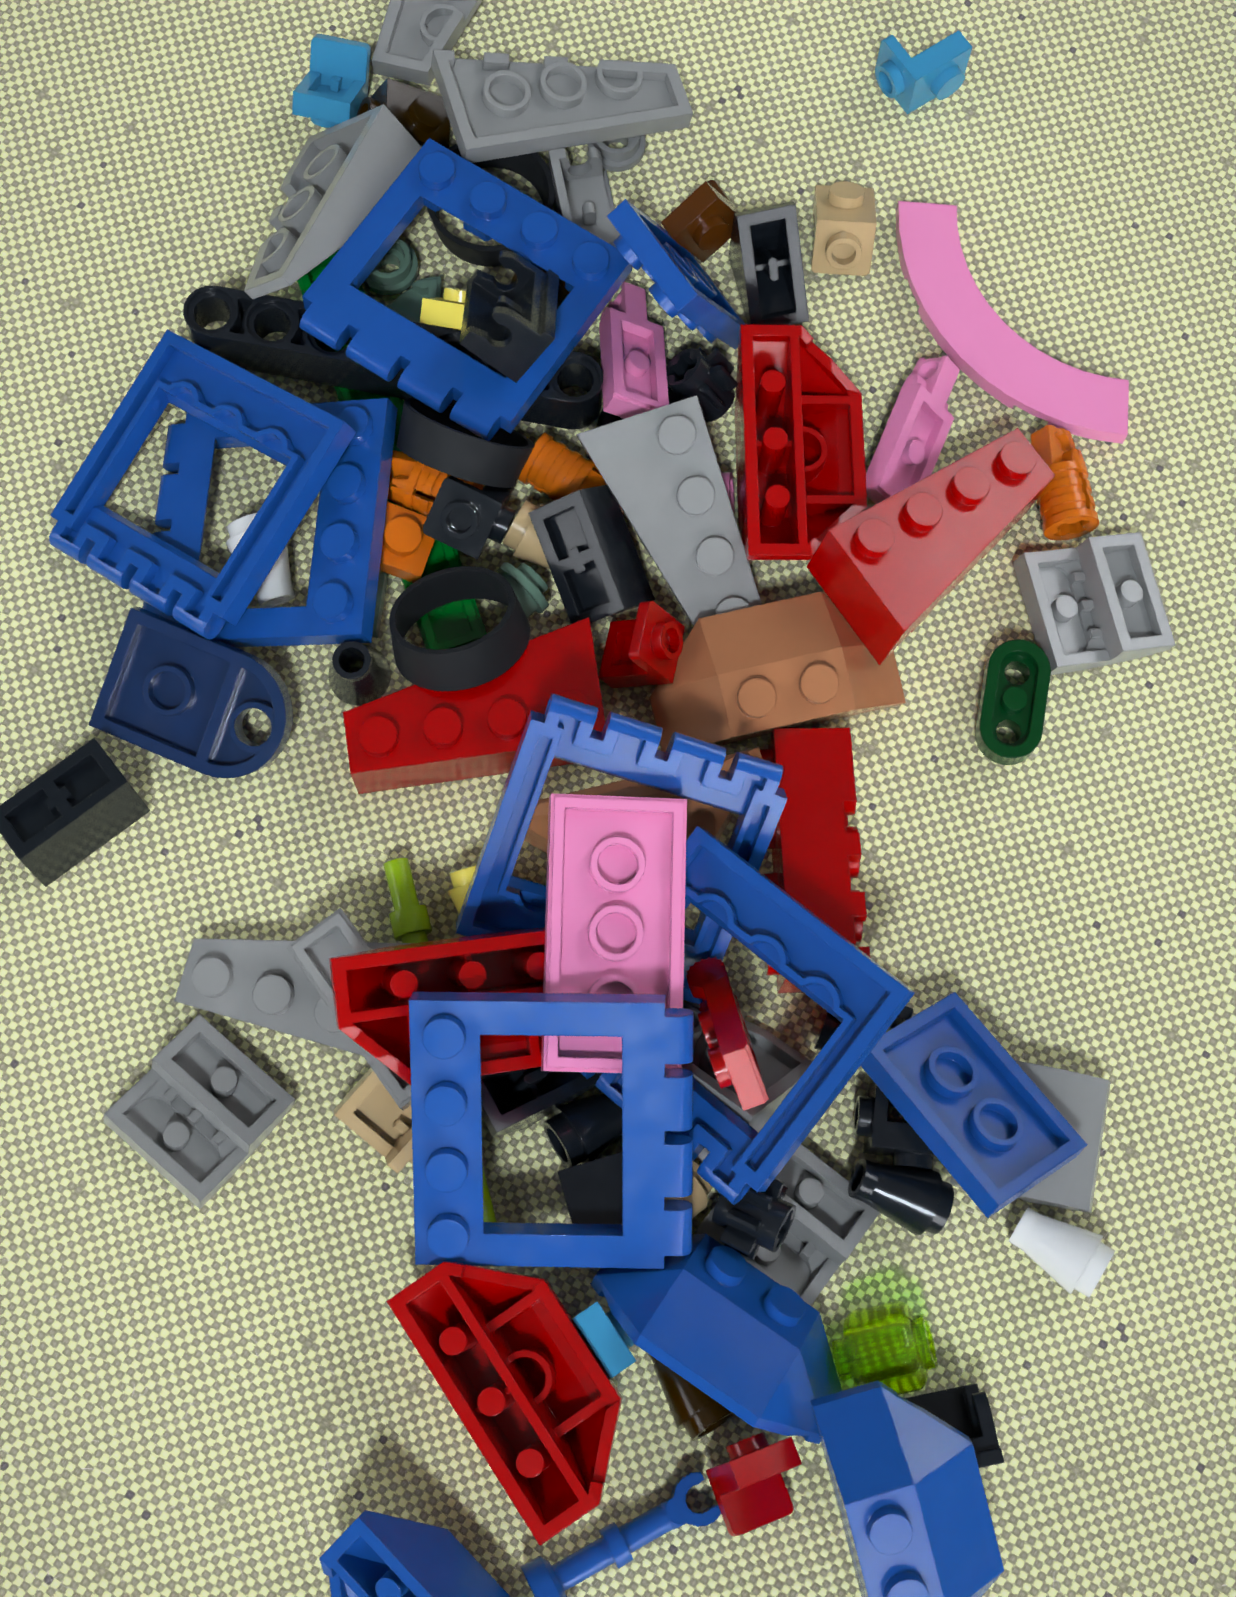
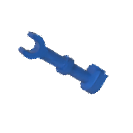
M688 1472L679 1477L673 1485L669 1498L620 1527H617L615 1522L599 1530L601 1538L557 1563L551 1565L548 1560L538 1556L520 1566L534 1597H567L565 1594L566 1590L614 1563L619 1569L632 1562L633 1557L631 1553L669 1531L686 1523L700 1527L708 1526L715 1522L721 1514L718 1505L714 1504L701 1512L695 1513L689 1509L686 1503L688 1490L705 1480L702 1473Z

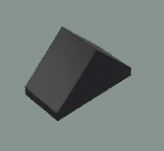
M790 201L734 213L729 261L747 324L793 325L809 321L796 204Z
M541 1067L482 1075V1118L492 1137L527 1129L553 1113L556 1107L569 1103L595 1087L602 1073H595L592 1077L586 1079L579 1072L541 1071Z
M622 1152L557 1171L572 1224H622ZM585 1268L594 1274H597L599 1268Z

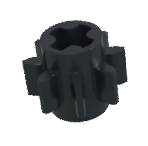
M701 347L686 349L674 356L666 366L669 404L697 395L705 422L719 419L733 404L735 398L734 389L738 386L737 381L730 375L734 370V366L718 349H715L709 355Z
M775 1178L765 1192H756L751 1187L746 1195L735 1205L720 1194L713 1211L712 1222L725 1228L720 1237V1241L725 1243L724 1246L730 1247L752 1260L755 1258L760 1246L773 1253L780 1248L790 1230L796 1213V1205L783 1200L788 1190V1187L784 1186L783 1181Z

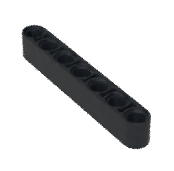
M204 286L192 292L184 303L183 316L191 341L245 370L401 399L414 398L397 387L398 380L404 371L403 368L400 369L390 382H387L346 357V349L353 338L350 337L345 343L347 346L343 350L337 352L323 350L327 346L325 343L299 327L300 320L306 311L303 301L263 295L252 299L243 290L221 286ZM215 321L226 322L221 328L215 330L204 328L209 323ZM413 322L506 378L500 371L459 344L461 330ZM273 332L287 334L282 339L276 341L263 339ZM572 351L520 421L564 429H582L590 426L598 418L601 411L603 372L599 363L589 355ZM570 386H578L585 389L588 393L579 397H572L562 392V390ZM453 399L449 405L454 406L457 401Z

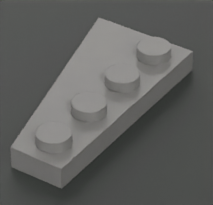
M390 0L372 57L374 74L430 86L435 78L431 66L433 49L452 50L483 0Z
M433 49L431 66L461 157L471 163L689 128L693 115L676 64L601 59L597 67L576 66L568 62V57L544 56L542 64L509 62V54L484 52L483 60L455 58L454 50Z
M697 395L576 434L693 627L699 618L762 605Z
M194 938L174 999L175 1002L362 1055L351 1038L337 1028L336 1017L286 948L293 941ZM366 942L368 946L371 948V950L389 946L412 944Z

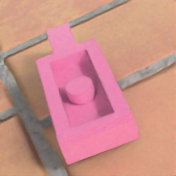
M623 282L621 285L622 290L613 302L610 301L608 307H605L599 323L601 370L603 372V411L623 419L669 404L663 326L647 321L645 289L627 282Z
M948 356L928 359L924 357L919 358L912 373L902 385L866 472L867 496L875 504L928 477L934 470L954 420V416L948 411L947 401L960 369Z

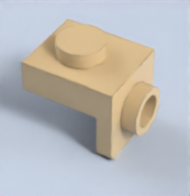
M848 181L836 182L830 186L815 185L812 271L823 274L868 275L871 268L877 225L874 188H863L857 183Z
M370 1068L333 1110L334 1115L384 1156L387 1166L396 1173H399L408 1162L413 1164L412 1108L410 1105L404 1111L401 1110L375 1072Z

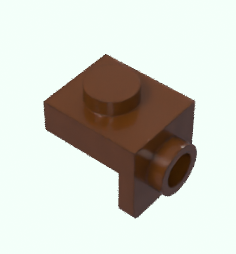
M709 180L697 188L661 224L674 241L704 263L731 238L734 213L739 211L720 185L714 180Z

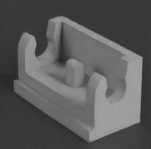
M590 147L587 152L588 160L580 165H570L569 156L565 148L548 150L549 169L555 189V212L616 247L613 241L620 234L607 218V215L615 207L607 171L603 170V161L599 149Z

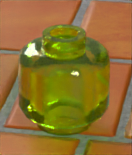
M902 1301L853 1310L848 1313L844 1320L843 1338L832 1341L834 1361L841 1381L853 1379L856 1387L878 1380L896 1391L898 1395L923 1389L926 1385L928 1370L937 1369L938 1367L935 1344L926 1315L924 1313L915 1315L910 1306Z

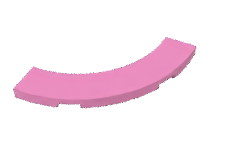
M898 201L896 208V241L904 279L908 280L910 289L919 306L918 313L937 344L954 364L981 389L1011 409L1015 405L1035 417L1048 421L1047 425L1064 428L1073 435L1092 440L1123 444L1128 435L1129 380L1097 375L1062 363L1032 346L1004 323L978 289L967 267L957 226V205Z

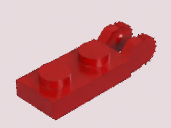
M716 957L701 959V961L695 962L693 966H689L690 969L686 971V977L693 997L700 998L703 1001L699 1004L700 1012L697 1015L709 1047L707 1049L708 1056L720 1088L723 1089L733 1085L742 1109L745 1111L766 1103L769 1097L738 999L734 995L724 962Z

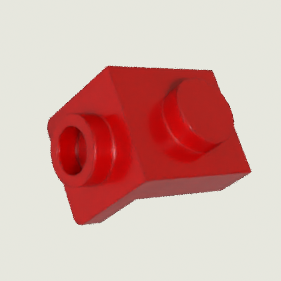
M654 601L640 602L636 619L610 622L598 676L599 679L611 688L673 684L678 658L683 649L685 626Z
M761 1432L726 1446L730 1460L705 1470L728 1533L731 1536H739L790 1515L794 1510L781 1475L782 1472L802 1464L792 1436L769 1445L765 1432Z

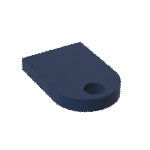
M141 607L130 608L89 726L202 774L216 778H236L263 769L282 752L292 730L293 705L285 682L278 672L263 659L215 638L206 639L184 625ZM252 708L263 711L271 722V734L263 744H256L250 741L243 731V718Z

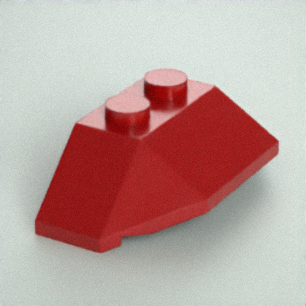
M740 324L736 377L738 386L736 387L734 414L738 526L747 560H811L829 529L867 509L862 393L837 364L813 343L814 338L802 325Z
M545 927L389 946L329 958L337 1028L411 1085L409 999L412 992L543 993ZM480 1035L481 1076L541 1067L542 1036Z
M443 1261L386 1301L540 1546L601 1503L623 1397L545 1278Z

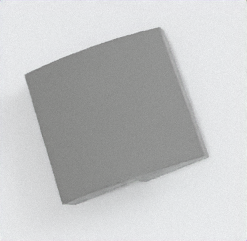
M1141 532L1088 537L1076 548L1025 552L1013 562L1036 645L1047 655L1051 666V675L1125 662L1163 652L1176 645Z
M199 1014L152 1059V1068L104 1113V1123L195 1206L201 1209L268 1137L295 1104L296 1099Z
M1016 1061L1088 1144L1075 1159L1018 1198L1028 1203L1091 1213L1111 1082L1106 1079L1068 1070ZM951 1175L950 1183L955 1187L962 1188Z
M801 1144L776 1177L784 1182V1186L788 1187L783 1200L796 1205L795 1217L784 1242L775 1253L760 1246L753 1260L744 1255L742 1257L778 1284L794 1290L804 1302L811 1306L838 1267L849 1257L880 1212L862 1201L851 1198L848 1194L849 1181ZM713 1208L694 1234L706 1233L724 1246L725 1243L720 1241V1237L725 1228L712 1222Z

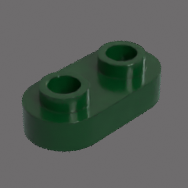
M1015 639L1002 643L993 651L984 669L975 739L983 755L997 764L1015 765L1023 762L1033 753L1042 738L1051 666L1045 652L1030 641ZM1008 669L1018 670L1022 673L1025 683L1021 685L1010 683L1005 676V671ZM999 727L1011 729L1016 735V742L1011 744L1002 742L997 737L996 729Z

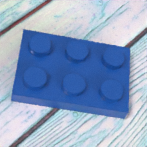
M625 199L607 215V218L620 234L613 241L618 251L635 270L638 271L642 268L655 282L649 288V291L669 316L674 318L677 315L692 331L697 328L710 343L718 338L736 350L739 342L740 324H745V322L694 255L674 241L663 227Z
M956 992L886 1032L860 1065L987 1218L1075 1159L1088 1145Z

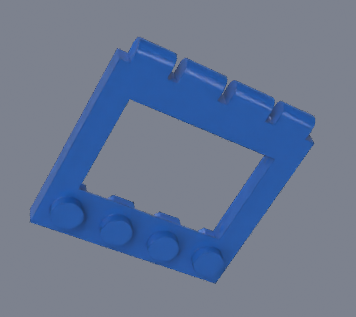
M429 138L302 297L306 311L300 320L299 327L335 350H340L350 337L353 338L346 349V357L387 382H390L400 369L403 368L404 371L397 384L399 389L439 413L444 412L453 399L457 402L450 413V420L481 439L490 441L499 428L504 429L510 434L631 273L632 266L616 247ZM424 206L434 212L444 210L463 221L464 229L486 242L493 239L514 253L519 254L538 269L546 271L550 269L559 276V279L565 282V289L570 291L557 309L555 339L517 383L507 376L506 378L358 290Z
M167 329L50 516L56 519L57 523L49 535V542L56 549L82 564H87L91 570L126 590L129 589L131 594L164 614L173 615L177 622L209 640L213 639L220 633L226 621L236 627L355 436L356 431L345 421ZM168 403L286 466L220 573L104 506Z
M388 398L310 403L345 421L356 431V434L320 490L306 606L247 608L236 627L226 621L215 639L234 647L342 644L348 641L372 643L397 408ZM186 413L185 423L169 425L163 468L178 474L161 476L155 525L164 529H170V531L154 532L153 535L200 561L215 449L250 446L189 413ZM143 601V609L179 623L173 618V615H166Z
M552 693L544 714L530 711L456 922V934L473 936L545 927L546 885L512 876L553 758L738 814L739 817L727 847L758 871L788 799L785 790L778 787L783 774V766L737 752L729 771L721 770L726 756L725 747L678 732L672 734L665 752L657 750L662 737V727L611 711L607 716L602 732L593 730L597 718L598 707ZM702 911L694 930L685 927L683 1000L700 1004L703 1001L700 998L693 997L688 985L686 971L695 962L707 959L708 957H716L723 961L732 939V935Z
M697 826L686 840L685 910L692 903L841 1022L840 1026L759 1133L693 1078V1127L687 1131H665V1134L690 1136L693 1139V1161L704 1148L709 1151V1154L699 1166L697 1174L735 1205L746 1195L751 1187L756 1192H765L915 992L706 829ZM579 1072V1073H581L586 1079L592 1077V1076L595 1074V1073ZM602 1073L596 1082V1087L622 1109V1073Z
M412 992L409 999L415 1265H439L443 1261H450L473 1266L664 1269L665 1256H685L692 1252V1203L686 1200L665 1199V1197H687L693 1192V1139L687 1135L665 1134V1131H687L693 1127V1072L688 1069L665 1068V1064H688L693 1061L694 1013L692 1010L666 1008V994ZM480 1035L622 1037V1224L483 1222Z

